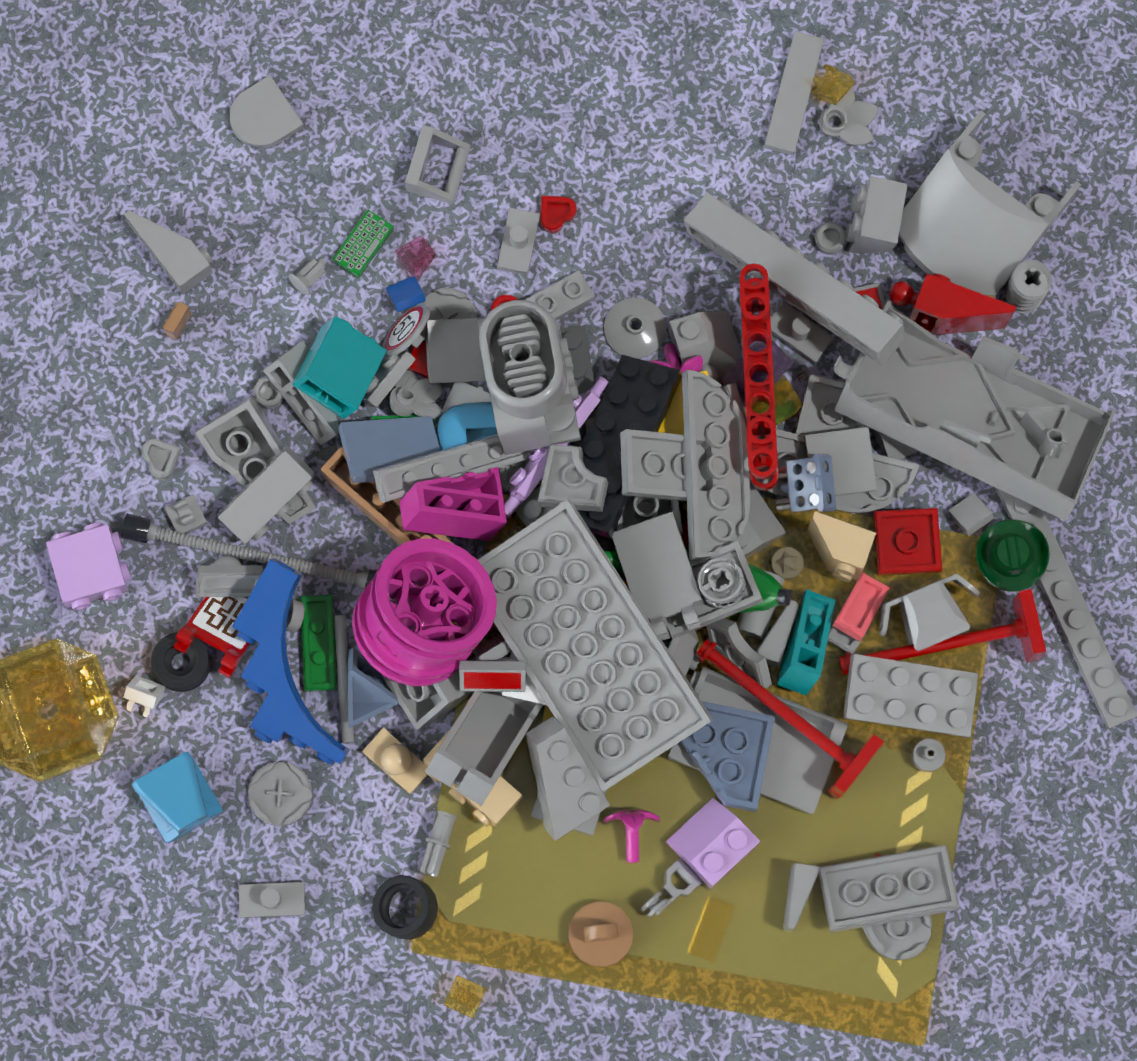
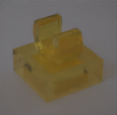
M825 64L823 67L827 73L822 78L818 76L813 77L815 87L811 91L817 99L837 105L855 82L849 74L840 72L836 67Z
M457 975L444 1006L474 1019L487 988Z

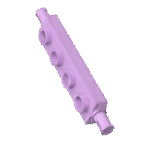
M601 376L598 377L590 390L580 394L578 399H573L579 428L600 402V396L609 385V382ZM563 443V444H558V445L566 446L568 443ZM549 446L533 449L528 456L531 460L525 468L518 469L511 477L510 483L512 485L506 492L509 498L504 503L506 518L511 517L519 504H522L542 479Z

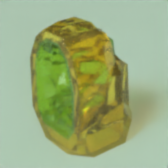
M785 375L778 377L774 381L776 425L795 415L803 405ZM764 402L756 403L752 407L754 412L760 414L765 413L769 409L768 404Z

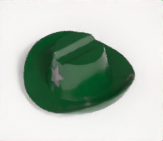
M1010 519L997 522L982 533L976 545V562L981 574L991 585L1003 591L1017 592L1032 587L1041 579L1048 567L1050 551L1047 539L1036 526L1025 521Z

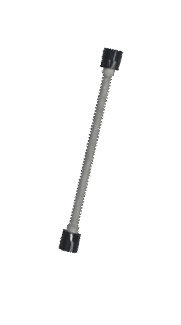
M129 513L125 516L121 531V538L148 543V539L156 541V539L159 540L160 538L161 541L164 539L165 542L168 540V542L172 541V543L176 542V544L180 543V545L184 544V546L188 545V547L192 546V548L196 547V549L200 548V550L204 549V551L208 549L209 552L212 550L213 553L216 551V553L220 552V554L235 556L236 558L239 557L240 559L243 558L252 562H260L261 564H268L270 559L276 558L300 573L303 571L305 574L307 572V574L311 573V575L315 574V576L319 575V577L323 576V578L327 577V579L331 578L340 582L343 580L344 583L347 581L348 584L350 582L351 584L355 583V585H358L357 587L365 589L376 574V571L371 569L369 573L361 572L356 574V572L352 573V571L348 572V570L344 571V569L340 570V568L336 569V567L332 568L327 565H317L316 563L313 564L312 562L309 563L308 561L305 562L304 560L301 561L300 559L297 560L282 555L281 557V555L277 556V554L273 555V553L269 554V552L265 553V551L261 552V550L257 551V549L253 550L248 547L245 549L244 546L241 548L240 545L237 547V545L233 546V544L229 545V543L225 544V542L221 543V541L217 542V540L213 541V539L209 540V538L205 539V537L201 538L199 536L197 538L196 535L193 537L192 534L189 536V534L185 535V533L181 534V532L177 533V531L161 529L159 525L152 524V519Z

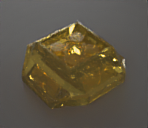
M56 638L0 659V765L38 783H42L101 761L120 716L98 656ZM48 704H55L57 706L56 715L51 719H43L42 709Z

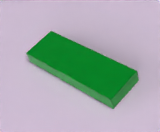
M333 595L300 596L305 608L302 622L304 691H337Z

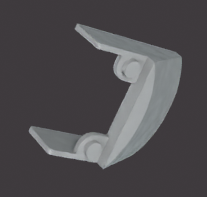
M981 110L950 149L946 150L903 209L899 237L905 245L904 250L927 274H942L951 280L950 282L981 294L994 295L996 297L1008 282L1018 264L1028 257L1070 204L1082 184L1076 181L1060 202L1047 194L1039 193L1032 196L1025 205L1020 203L975 169L982 157V148L972 137L978 131L986 115Z

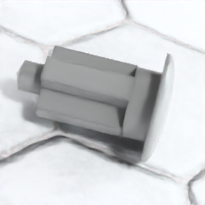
M312 258L296 275L289 274V280L292 285L302 294L309 295L310 291L308 288L326 272L323 269L326 264L325 260L320 258L316 261Z

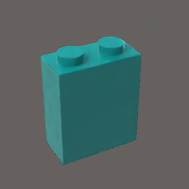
M334 316L321 326L292 385L342 419H345L358 410L387 350L378 345L377 341L373 338L365 336L353 328L347 320Z

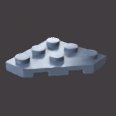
M701 701L713 721L682 740L681 743L724 806L756 812L775 717Z

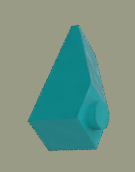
M808 589L805 590L783 654L777 685L807 695L820 678L836 600Z

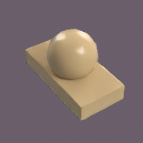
M384 727L362 751L365 756L410 795L428 776L424 771L427 766Z

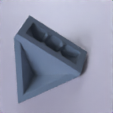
M355 648L349 650L348 727L351 728L399 703L380 672L372 667L362 653Z

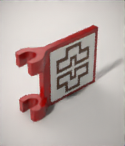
M205 597L187 624L177 633L175 638L177 641L173 648L185 654L194 638L197 637L226 653L221 660L222 666L218 672L230 678L251 645L238 637V630L232 627L248 597Z

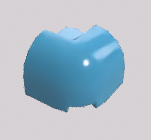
M492 402L463 403L452 406L444 412L437 422L435 431L440 450L498 434Z

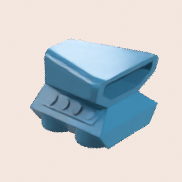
M189 752L178 755L132 783L134 790L139 794L166 843L181 838L223 812L222 807Z

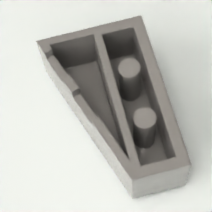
M554 716L526 733L532 769L535 773L538 787V799L541 802L544 817V829L556 841L609 807L610 804L567 731Z

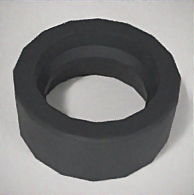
M398 875L387 879L379 886L373 897L372 913L374 921L383 932L398 939L412 940L423 936L431 929L437 918L438 903L435 893L428 884L411 876ZM404 888L416 891L421 900V909L417 919L406 927L394 924L389 915L390 903L394 895Z

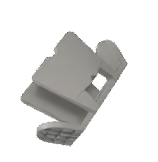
M956 573L881 605L879 636L886 635L890 607L898 603L908 645L913 644L917 651L968 631L970 624L944 584L953 581L975 597H978L980 592Z

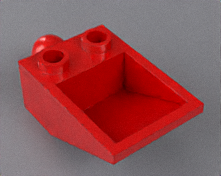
M937 273L933 275L926 274L918 293L914 292L913 287L905 281L894 283L889 290L890 300L895 305L906 306L909 303L913 304L909 319L934 335L1005 329L1016 309V306L950 282L951 280L948 277Z

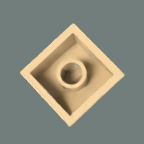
M814 512L807 531L826 570L833 572L832 576L841 581L851 582V579L857 581L865 567L876 533Z

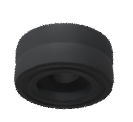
M178 632L166 635L156 644L151 656V666L158 681L167 689L176 692H187L199 687L206 680L211 668V658L204 643L195 637L185 653L190 657V665L183 671L174 669L172 660L175 655L182 653L173 648L177 641L175 638Z

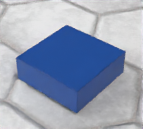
M415 276L386 287L388 296L397 312L426 301L424 292Z

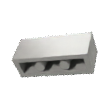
M287 445L220 512L217 518L244 544L251 538L257 541L269 529L266 523L273 516L279 519L291 507L288 501L295 494L301 497L312 487L314 483L310 479L315 472Z

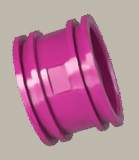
M435 538L416 539L405 542L392 550L376 571L374 578L359 596L353 611L352 626L354 638L362 655L369 664L387 678L410 686H430L443 682L458 671L460 661H466L472 650L475 649L490 630L496 616L497 605L494 585L488 572L480 562L465 549L451 542Z

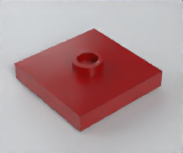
M938 508L873 512L878 576L941 573L943 571Z

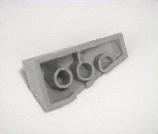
M253 395L227 409L195 432L210 458L233 475L235 480L245 486L284 449ZM307 491L301 497L295 494L288 501L291 507L281 518L290 524L316 509L317 506L309 492Z

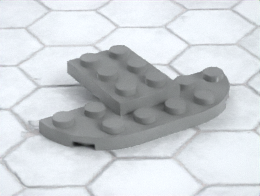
M686 370L682 373L684 435L630 429L620 432L622 495L687 501L689 560H701L719 554V548L733 543L743 533L750 513V481L747 429L738 404L735 400H730L720 388L721 384L693 370Z
M810 374L796 432L791 433L776 429L778 467L787 466L786 461L807 458L805 435L863 427L862 423L834 411L846 383ZM872 453L877 491L835 496V510L859 514L873 512L890 505L909 488L917 474L919 464ZM763 468V469H760L759 471H760V472H765V471H768L769 469ZM773 476L767 479H758L756 477L755 479L758 482L765 484L769 483L773 479ZM788 477L779 478L776 486L766 491L781 497L790 498L789 493L784 494L781 490V484L788 482Z

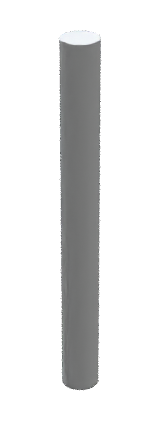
M345 615L334 616L341 742L342 744L354 743V728L348 727L349 652L347 621Z

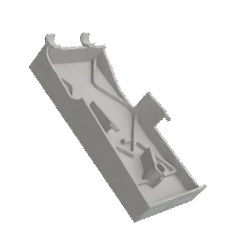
M888 300L883 311L886 313L891 311L902 319L906 338L883 366L860 352L853 366L845 364L841 360V356L838 357L834 365V371L837 375L847 380L834 411L1066 521L1077 503L1116 410L1113 409L1111 414L1013 368L1018 359L1027 362L1029 357L1018 353V349L985 336L982 337L973 356L940 341L916 322L909 319V317L892 306L891 301Z

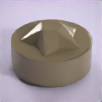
M781 548L772 557V572L784 578V580L795 579L802 571L803 557L794 548Z

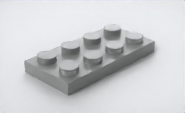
M852 654L850 657L843 719L969 738L971 737L978 673Z

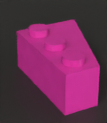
M498 467L490 468L487 472L475 474V472H469L464 476L456 478L447 476L416 482L399 501L403 530L490 541L507 523Z

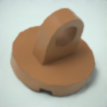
M593 902L583 906L575 913L569 925L568 940L572 952L582 962L592 967H608L617 964L627 955L633 943V927L629 917L620 907L610 902Z

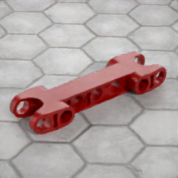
M752 263L743 267L739 276L747 450L751 483L755 488L766 491L775 487L779 478L770 291L767 270L760 264ZM751 271H758L763 275V280L761 278H751L745 281V276ZM755 341H761L766 345L765 349L759 352L751 350L749 346ZM760 371L767 374V379L760 383L754 382L751 379L752 374ZM764 402L768 404L769 409L765 413L760 414L754 412L752 407L756 403ZM763 468L769 469L768 471H765V472H760V471H759L760 469H763ZM773 476V479L769 483L765 484L760 483L755 479V477L758 479H767Z

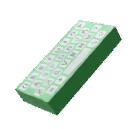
M367 210L334 256L333 262L359 279L393 232L394 226L370 210Z

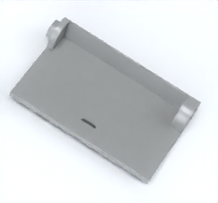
M703 667L701 673L695 671L690 685L701 701L775 717L760 795L813 815L834 758L730 677ZM774 695L838 746L841 745L848 723ZM681 742L672 747L668 759L699 770Z

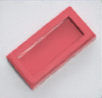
M862 572L832 626L861 641L890 587Z

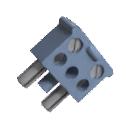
M814 454L812 458L786 461L787 466L778 467L779 472L787 471L786 473H779V478L788 477V482L781 484V490L784 494L789 493L790 498L778 499L776 504H790L776 506L777 510L791 509V512L835 511L836 499L832 457L829 454Z

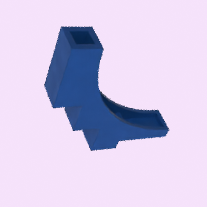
M276 558L270 559L232 625L233 628L238 630L237 636L250 644H254L255 641L259 642L241 677L247 680L246 686L260 694H263L264 691L268 692L267 697L249 727L256 730L255 736L270 744L272 741L278 743L287 733L290 735L289 741L304 749L307 746L318 751L316 756L331 765L335 762L341 764L347 757L350 749L333 738L312 716L295 686L290 671L286 644L287 619L295 589L303 574Z

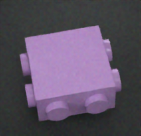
M93 523L85 526L82 532L76 534L62 532L54 535L52 541L46 542L62 603L66 608L72 607L73 610L85 609L91 606V601L101 598L104 601H112L122 597V592L129 591L126 582L132 580L127 562L121 563L118 551L123 550L122 542L118 531L113 533L108 524Z

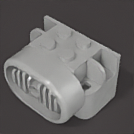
M527 300L505 302L494 308L486 318L478 319L479 343L485 378L490 391L498 436L505 455L548 447L550 444L558 445L581 440L573 400L579 398L577 383L573 373L574 366L567 338H562L559 322L557 323L556 319L545 308ZM528 357L527 360L518 362L519 359Z

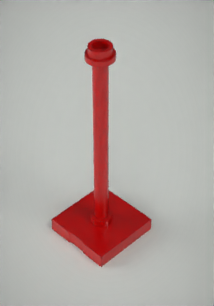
M1032 589L1019 591L1016 598L1012 601L1016 618L1012 624L959 634L920 651L915 650L912 644L864 654V656L898 661L1016 636L1017 639H1021L1026 663H1031L1042 658L1046 653V647ZM849 652L844 653V656L838 657L842 675L849 673L851 657Z
M707 639L695 654L700 658V662L703 663L706 659L840 763L838 767L843 772L827 791L835 799H839L852 785L884 741L873 734L856 755L852 751L847 753L715 650L717 643L714 641L710 642Z

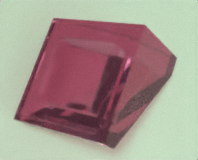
M422 235L395 250L410 276H415L416 279L421 277L436 257L435 251Z

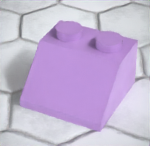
M712 798L666 841L710 890L760 842L737 816L715 798Z

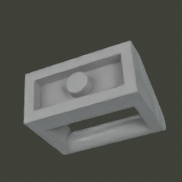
M422 125L405 181L406 192L453 204L471 145L440 130ZM433 144L457 150L444 191L422 182Z

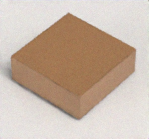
M180 301L176 303L163 325L166 336L175 341L178 339L192 315L189 306Z

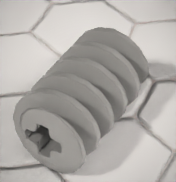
M1025 260L1015 268L1006 284L1005 297L1009 304L1016 306V312L1022 314L1031 313L1039 307L1052 282L1051 273L1048 268L1036 260Z

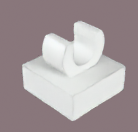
M136 675L126 686L123 698L129 700L127 710L131 712L136 703L144 705L143 716L147 717L162 699L165 686Z

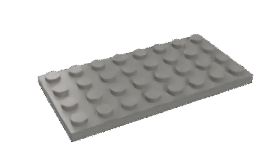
M567 499L478 559L488 572L495 589L497 605L494 624L518 661L526 662L527 675L554 717L567 731L603 792L713 721L711 715L660 637L655 633L646 615L570 499Z

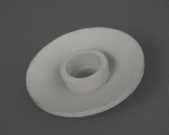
M627 298L616 303L607 313L604 321V335L609 346L619 355H626L637 359L644 358L653 354L662 345L666 335V322L660 309L652 302L642 298ZM632 321H638L641 323V328L633 330L629 324Z

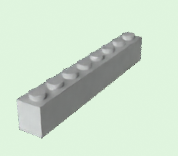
M706 193L684 218L683 221L690 236L740 270L752 263L764 266L768 273L769 289L881 366L884 365L905 340L904 323L899 316L891 311L886 313L878 308V304L868 295L860 296L854 292L853 287L842 278L835 279L829 275L828 270L822 264L816 261L811 263L805 259L804 254L795 246L790 245L787 247L781 243L780 238L769 229L762 230L756 226V222L746 213H741L740 215L732 210V206L722 197L716 199L709 193ZM758 271L748 273L752 278H761L763 280V275Z

